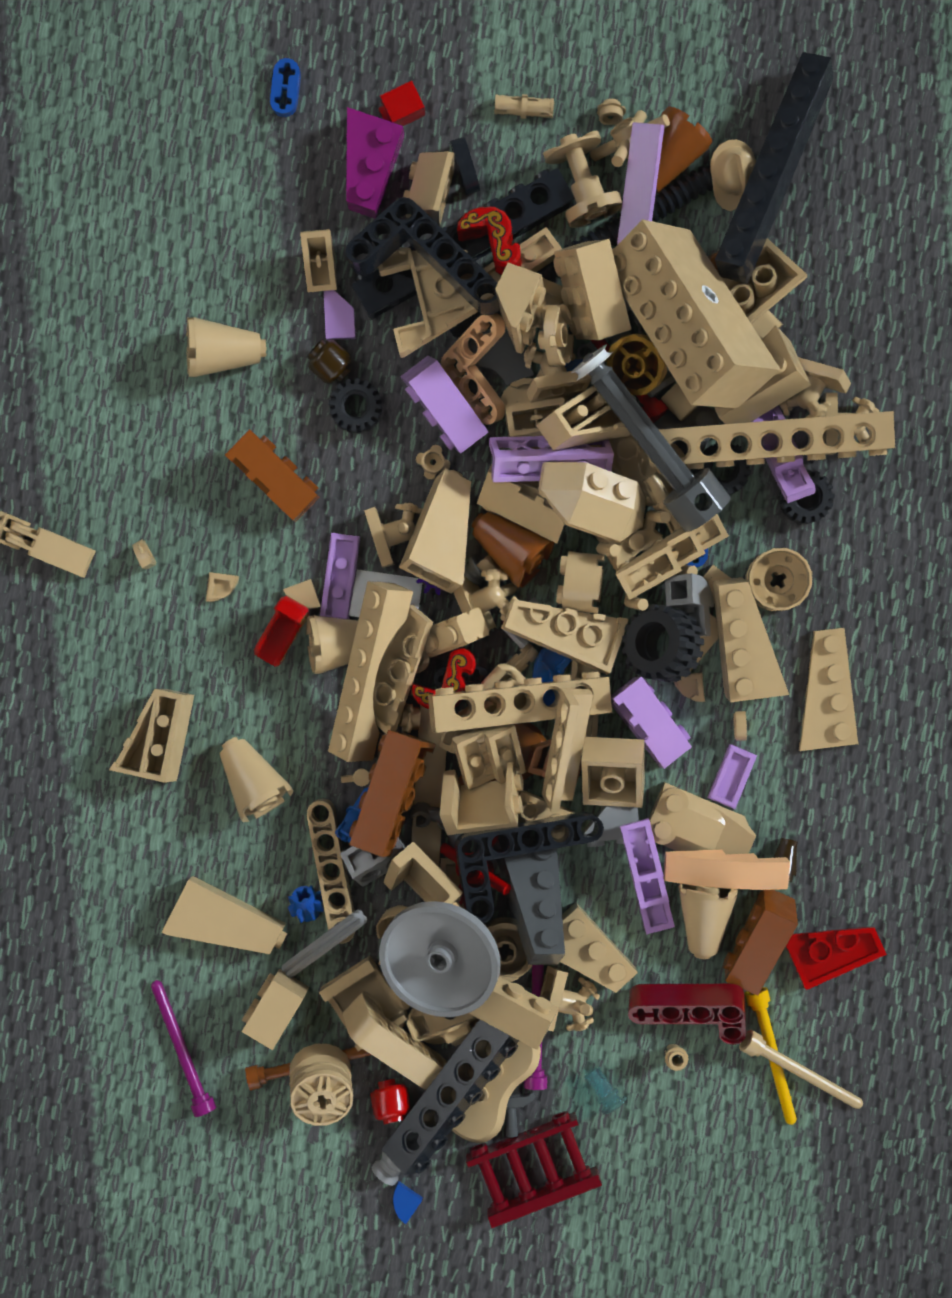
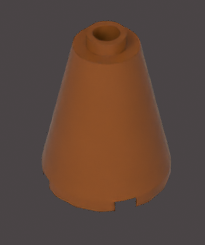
M670 106L666 107L660 115L665 114L669 119L670 125L664 128L656 193L660 192L704 154L713 141L710 134L701 124L697 122L694 126L687 121L689 118L688 114Z
M492 512L480 513L471 525L473 528L472 535L504 574L508 576L513 585H516L518 588L525 587L540 571L537 568L543 558L548 560L554 549L555 542Z

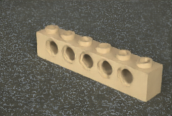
M599 671L582 672V678L571 679L570 674L553 676V681L542 682V678L537 677L524 679L523 685L513 686L512 681L494 682L495 688L483 689V684L466 685L465 691L454 692L453 687L435 689L436 694L428 695L431 731L440 733L556 719L561 688L575 689L578 686L582 689H590L593 694L589 715L613 713L609 677L600 676ZM551 689L555 694V700L551 705L547 706L543 701V695L547 690ZM518 693H523L526 697V704L521 709H517L514 705V698ZM494 696L497 700V707L494 711L487 712L484 708V702L488 697ZM464 699L468 704V710L464 715L458 716L454 710L457 701Z

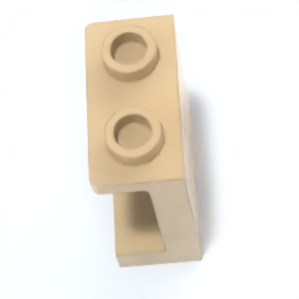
M414 842L391 860L383 882L391 891L405 880L425 902L438 901L461 907L459 901L463 892Z
M370 955L320 988L319 994L325 1002L329 1001L345 1027L342 1013L363 991L371 994L379 1002L387 1019L400 1028L406 1025L404 1021L408 1017L407 1011L398 1009L392 1004L389 997L391 987ZM355 1043V1048L357 1051H360L362 1048Z

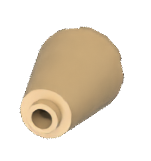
M187 317L188 377H198L258 364L261 357H266V340L260 339V333L195 317Z
M317 615L307 616L306 635H309V646L307 647L311 670L314 674H321L349 663L358 620Z
M234 737L222 745L223 750L220 752L221 761L242 822H249L247 816L252 814L257 819L285 802L282 796L286 792H288L289 796L293 794L294 790L290 784L245 739L238 740L237 737Z
M679 883L688 949L696 958L710 959L719 951L738 895V889L703 887Z

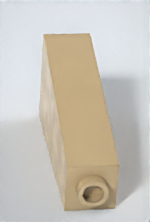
M445 468L434 479L399 568L450 594L462 586L465 572L471 481L464 478L461 473Z
M194 876L187 881L161 932L169 936L271 954L274 947L280 949L288 934L283 931L286 923Z

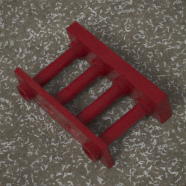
M568 1111L559 1112L548 1123L519 1133L517 1137H509L488 1146L486 1143L477 1144L470 1149V1153L466 1154L468 1168L479 1165L493 1201L491 1207L487 1208L491 1228L602 1186L596 1166L590 1168L588 1165H585L571 1128L579 1125L575 1112L571 1114ZM559 1132L575 1169L572 1176L564 1179L558 1176L544 1138ZM531 1143L535 1147L547 1178L546 1186L536 1190L534 1187H531L517 1152L518 1148ZM503 1154L507 1156L520 1190L519 1196L510 1200L507 1197H503L489 1161Z

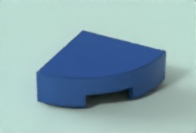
M398 1181L394 1190L393 1205L399 1219L407 1224L422 1202L423 1197Z

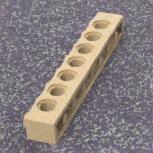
M894 411L659 429L670 445L677 440L684 441L687 444V454L681 457V460L688 469H702L705 462H716V467L734 466V460L746 459V465L765 464L764 458L777 457V463L794 462L797 455H807V460L826 459L825 453L837 452L838 458L857 457L856 451L869 450V456L887 455V449L895 448ZM860 426L866 427L870 433L869 439L863 444L857 443L854 439V431ZM830 428L835 429L839 434V440L833 446H827L823 442V434ZM797 431H804L808 435V443L805 447L798 449L792 444V436ZM768 433L776 435L778 439L777 447L771 451H766L761 445L762 437ZM735 436H744L748 442L747 449L742 453H735L730 446L731 440ZM706 438H713L718 444V449L713 455H705L700 450V444ZM649 458V465H650V467L655 466L654 463H653V462L651 461V459Z

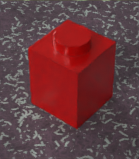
M412 80L380 95L382 106L378 108V111L384 120L405 126L425 116L424 104Z

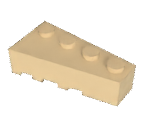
M742 577L713 581L725 697L731 703L789 695L749 582Z

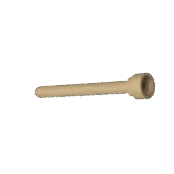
M751 1029L746 1032V1038L739 1046L740 1051L751 1057L761 1055L855 1109H860L863 1106V1101L858 1096L766 1045V1041L763 1040V1036Z

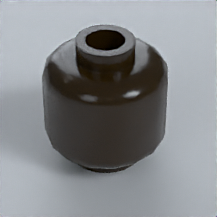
M323 339L320 340L307 355L309 359L308 368L326 384L332 383L335 379L341 382L351 371L348 367L351 360L350 354L333 339L326 342Z

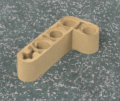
M363 991L342 1013L348 1034L359 1047L424 1090H427L447 1063L439 1053L421 1041H414L411 1034L387 1019L379 1002L368 992Z

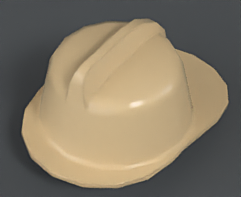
M737 139L727 140L720 144L713 152L710 161L716 202L728 211H733L737 208L756 163L752 149L745 142Z

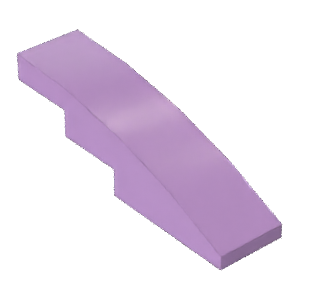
M776 406L752 422L785 420V417L779 406ZM772 433L765 434L761 439V445L766 451L774 450L778 445V439ZM792 438V444L794 445V447L798 448ZM802 455L795 456L794 462L777 463V457L765 458L787 503L815 493V485L803 465Z
M649 818L621 825L620 830L646 934L675 927Z

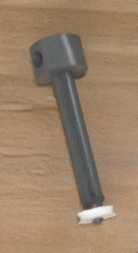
M607 345L599 348L594 353L587 354L571 373L578 375L577 380H580L587 374L591 376V385L595 386L674 489L663 501L664 505L685 532L697 529L708 522L729 503L730 495L709 468L700 470L695 474L690 472L613 371V367L606 366L603 363L613 353L605 350ZM699 495V502L697 505H694V500Z

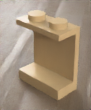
M507 762L506 782L500 784L498 781H490L471 790H468L465 785L460 784L455 770L443 772L440 818L447 835L518 826V814L523 812L519 791H523L524 784L522 774L516 772L513 762Z

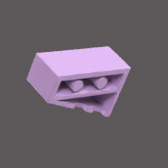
M426 356L400 376L407 385L405 391L415 404L419 401L425 409L422 414L432 427L437 425L443 434L439 437L449 450L455 448L461 454L489 433L436 359Z
M642 676L633 677L611 694L612 707L636 738L644 740V748L657 765L665 769L692 747L688 742L691 737L680 724L678 726L671 718L672 712L662 701L660 702L657 699L654 689L647 680L642 678Z

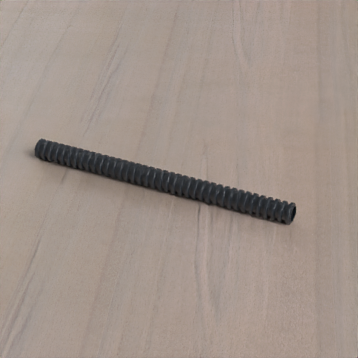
M710 161L706 162L705 167L699 166L697 172L695 170L691 171L690 176L684 175L681 181L677 179L674 181V185L669 184L666 186V190L662 189L658 192V195L655 194L653 222H658L660 217L666 218L667 213H674L675 208L681 209L683 204L688 205L691 202L690 199H698L699 194L705 195L707 189L709 191L713 190ZM619 213L618 218L612 217L610 223L604 222L603 227L597 226L594 232H587L586 237L580 236L579 241L573 240L571 246L587 241L609 239L611 246H617L621 213ZM554 261L536 272L554 283L557 277L560 278L555 271ZM479 312L473 314L449 329L450 332L459 339L461 337L460 334L465 332L482 314Z

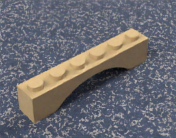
M367 581L328 752L346 762L373 761L380 734L373 710L375 679L387 646L398 629L407 620L413 591L395 583Z

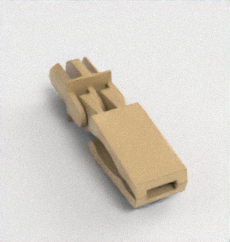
M0 511V517L2 518L0 520V543L20 550L22 547L29 550L27 555L85 578L96 550L44 528L38 527V530L30 527L31 523ZM25 536L33 538V541L25 539Z

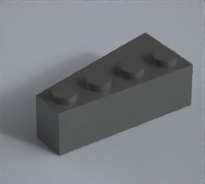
M498 838L493 848L502 849L506 845L507 839ZM522 838L523 844H531L535 841V838ZM557 848L495 859L500 869L501 879L511 885V890L508 893V902L518 925L517 930L528 965H558L565 955Z

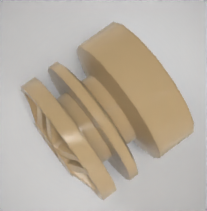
M773 548L756 557L749 565L745 580L749 582L755 602L759 607L769 611H784L800 605L808 596L812 587V571L807 560L798 552L788 548ZM772 573L776 576H783L781 588L778 585L771 586L770 582L773 580Z
M313 1044L304 1047L295 1054L290 1063V1105L294 1114L305 1123L314 1126L330 1125L346 1116L353 1105L351 1064L347 1055L339 1047L330 1044Z

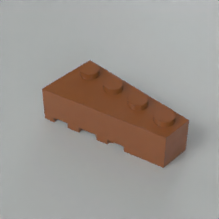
M388 730L387 735L384 734L378 746V751L380 752L378 761L372 765L369 772V780L371 782L368 791L362 794L359 802L361 811L358 820H355L350 828L349 836L352 838L349 845L380 857L391 856L405 822V817L401 816L403 810L407 811L413 803L416 795L413 785L420 777L423 778L427 768L424 765V758L427 752L433 754L436 746L435 743L392 730Z

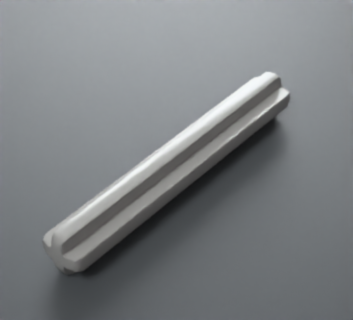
M361 910L354 911L282 965V971L288 977H294L361 928L367 922V917L363 915Z

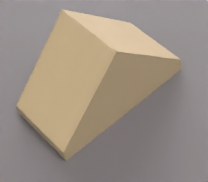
M330 229L300 232L307 292L337 290L335 252Z

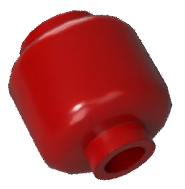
M395 1079L378 1082L379 1088L373 1090L370 1094L375 1119L383 1120V1125L404 1120L406 1114L411 1111L407 1086L402 1083L396 1084Z

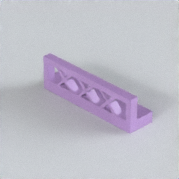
M544 436L490 437L489 447L493 457L491 474L493 482L540 481L541 468L544 462H587L612 472L614 452L609 439L553 450ZM589 445H601V447H591ZM530 447H539L541 449H533ZM499 448H510L512 450H499Z

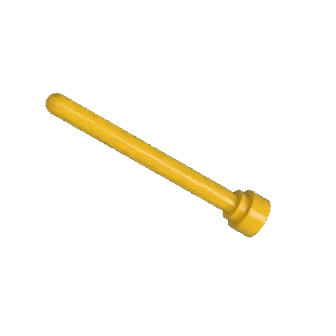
M762 987L758 996L746 991L744 994L747 1005L751 1006V1009L756 1012L763 1040L766 1041V1045L778 1051L767 1011L769 1007L768 1002L770 1001L767 987ZM769 1060L785 1122L793 1125L797 1118L783 1067Z

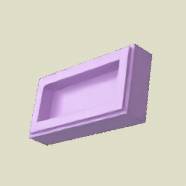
M729 744L707 798L736 809L757 755Z

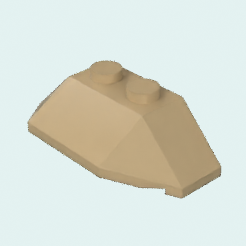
M544 462L542 464L538 492L543 498L547 499L551 508L565 525L615 543L621 542L643 527L647 499L637 481L587 462Z

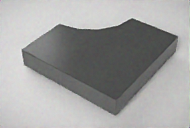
M506 326L503 336L476 363L478 368L491 370L500 376L506 387L514 381L534 376L532 368L525 367V350L522 354L516 352ZM488 329L485 332H482V334L484 335L490 333L491 330ZM470 338L468 341L469 349L476 353L477 343L473 338Z

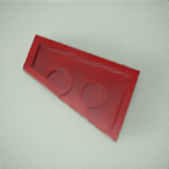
M873 926L792 934L786 945L787 952L805 990L887 955Z

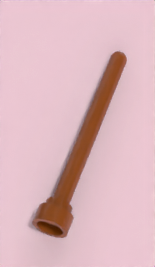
M355 1047L342 1050L347 1055L349 1061L371 1056L364 1049L357 1051ZM290 1063L266 1069L264 1066L259 1067L258 1064L246 1067L245 1072L249 1090L262 1088L264 1084L268 1083V1080L288 1076L290 1073Z

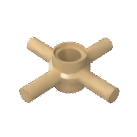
M639 110L634 118L630 117L618 123L610 132L613 140L590 151L591 158L594 161H598L615 152L611 162L615 167L622 166L629 155L632 123H644L647 118L646 113ZM664 114L648 122V124H661L665 128L670 125V122Z

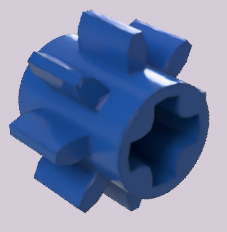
M312 885L309 887H298L294 890L292 896H288L291 904L288 906L291 917L297 916L300 923L303 921H314L319 917L320 912H324L321 891L315 892Z

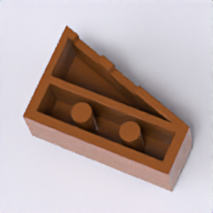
M249 429L225 456L245 473L294 522H297L320 498L315 493L319 488L307 476L301 479L294 472L298 467L287 456L280 459L273 452L276 446L265 435L259 438Z
M776 890L760 891L744 928L740 930L736 938V946L733 952H728L724 959L722 967L725 969L726 982L739 985L742 989L757 996L759 995L798 925L795 899Z

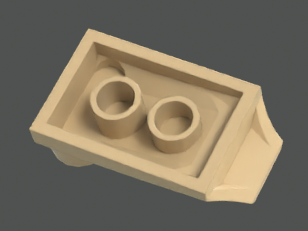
M666 782L663 783L649 816L655 843L675 851L722 849L725 854H748L756 838V834L750 828L745 816Z

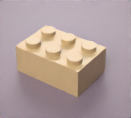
M610 240L587 241L554 251V268L557 275L561 278L563 286L561 296L564 304L568 306L573 325H569L576 339L601 340L631 330Z

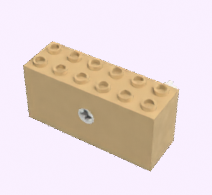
M642 219L612 250L627 312L632 309L691 405L739 408L781 370L691 230Z

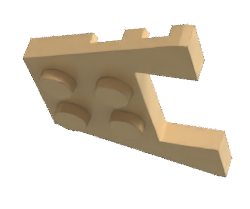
M400 247L399 250L394 252L378 267L381 277L409 269L412 271L424 320L393 329L401 358L406 357L478 312L417 251H412L411 248ZM443 254L440 259H449L452 254ZM463 274L460 279H470L473 274Z

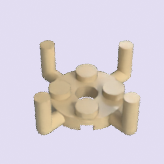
M648 511L642 529L637 530L616 544L599 543L596 547L597 552L612 557L613 569L616 572L634 560L640 551L645 552L663 539L654 532L656 522L668 523L671 519L670 513L667 511ZM684 565L680 567L682 571L675 575L697 574L698 570L695 566ZM625 595L624 604L626 607L642 611L648 608V601L646 599L636 596L629 600L627 595Z

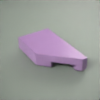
M335 290L324 291L326 340L356 339L354 308Z

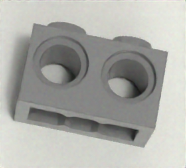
M400 833L393 852L389 857H380L354 846L343 851L340 855L352 879L363 887L386 874L391 860L404 850L407 844Z

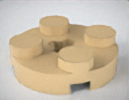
M544 305L542 309L544 327L543 331L538 333L539 348L545 349L549 366L566 365L565 363L571 361L574 346V335H568L567 325H573L570 311L566 305Z

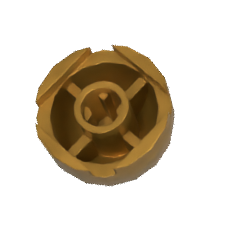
M632 334L620 338L611 345L608 352L613 353L605 360L607 366L613 367V371L629 392L636 396L645 395L661 384L667 373V365L648 335Z

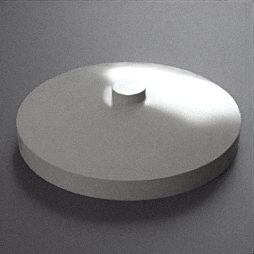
M438 901L421 902L409 906L394 917L381 939L379 960L387 983L401 1000L420 1012L439 1017L465 1015L484 1004L498 981L500 954L494 937L476 916L459 906Z

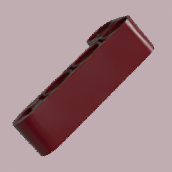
M731 983L638 984L629 991L628 1017L636 1024H718L719 1037L724 1043L736 1045L742 1043L746 1038L744 990L739 985Z

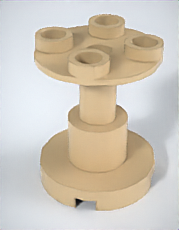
M598 131L589 132L580 138L577 137V134L567 135L560 139V146L548 149L543 153L546 163L559 164L568 161L575 180V183L571 185V190L575 197L576 205L565 213L566 220L571 228L591 224L590 220L603 215L604 218H608L622 209L621 193L618 191L604 193L599 176L591 175L584 155L601 143Z

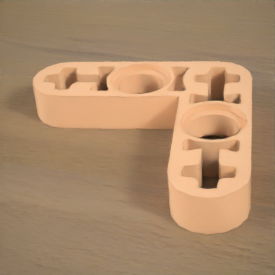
M498 313L478 317L441 359L442 368L480 421L486 425L500 421L505 415L503 401L476 366V363L505 333L504 320ZM489 322H491V332L483 335L482 332H485L489 328ZM470 338H473L477 343L476 353L469 349L468 341ZM470 379L474 380L477 384L478 391L476 395L469 389ZM490 406L492 407V410H491V412H490L491 415H490L489 412H488L489 409H490Z

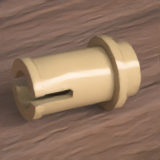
M677 1044L668 1045V1050H665L666 1065L675 1071L684 1069L688 1064V1054Z

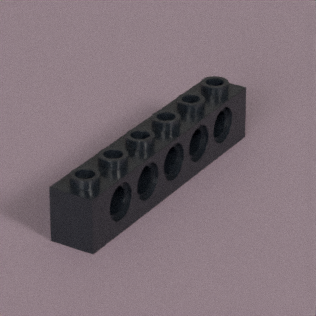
M482 1020L477 1022L381 1149L404 1175L420 1174L427 1169L434 1152L441 1149L447 1143V1135L450 1131L462 1123L466 1116L464 1113L469 1106L475 1104L483 1095L482 1089L488 1082L497 1077L504 1060L516 1052L519 1040ZM488 1043H490L491 1045V1053L489 1056L486 1052V1046ZM470 1066H472L474 1070V1075L472 1079L469 1076ZM453 1089H454L455 1092H456V1099H455V1101H453V1099H452V1091H453ZM436 1112L439 1116V1121L437 1124L434 1119ZM418 1135H420V1137H421V1145H420V1146L418 1145V1142H417Z

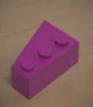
M347 107L346 202L349 210L375 219L378 216L405 137L404 128L402 125Z

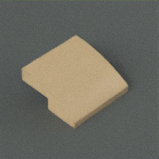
M514 724L484 727L452 738L463 782L468 790L493 779H496L500 784L506 782L507 762H513L517 773H526Z

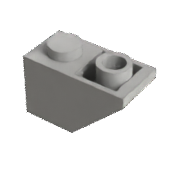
M602 806L595 816L603 823V834L597 841L587 843V847L604 846L605 841L616 840L617 844H624L620 826L639 821L638 808ZM593 820L583 829L582 834H589L593 831Z

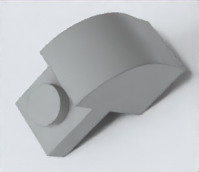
M690 573L675 575L666 579V606L689 613V616L694 617L698 621L696 626H700L703 633L699 636H711L709 608L714 607V600L710 586L705 578Z

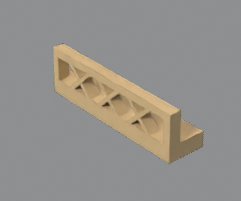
M547 227L520 244L522 268L538 272L554 261V251L562 249ZM492 262L483 269L498 284L502 275L496 273L494 262ZM486 293L480 299L489 300L494 295Z
M561 688L542 789V796L550 812H559L561 800L573 801L593 698L590 689Z

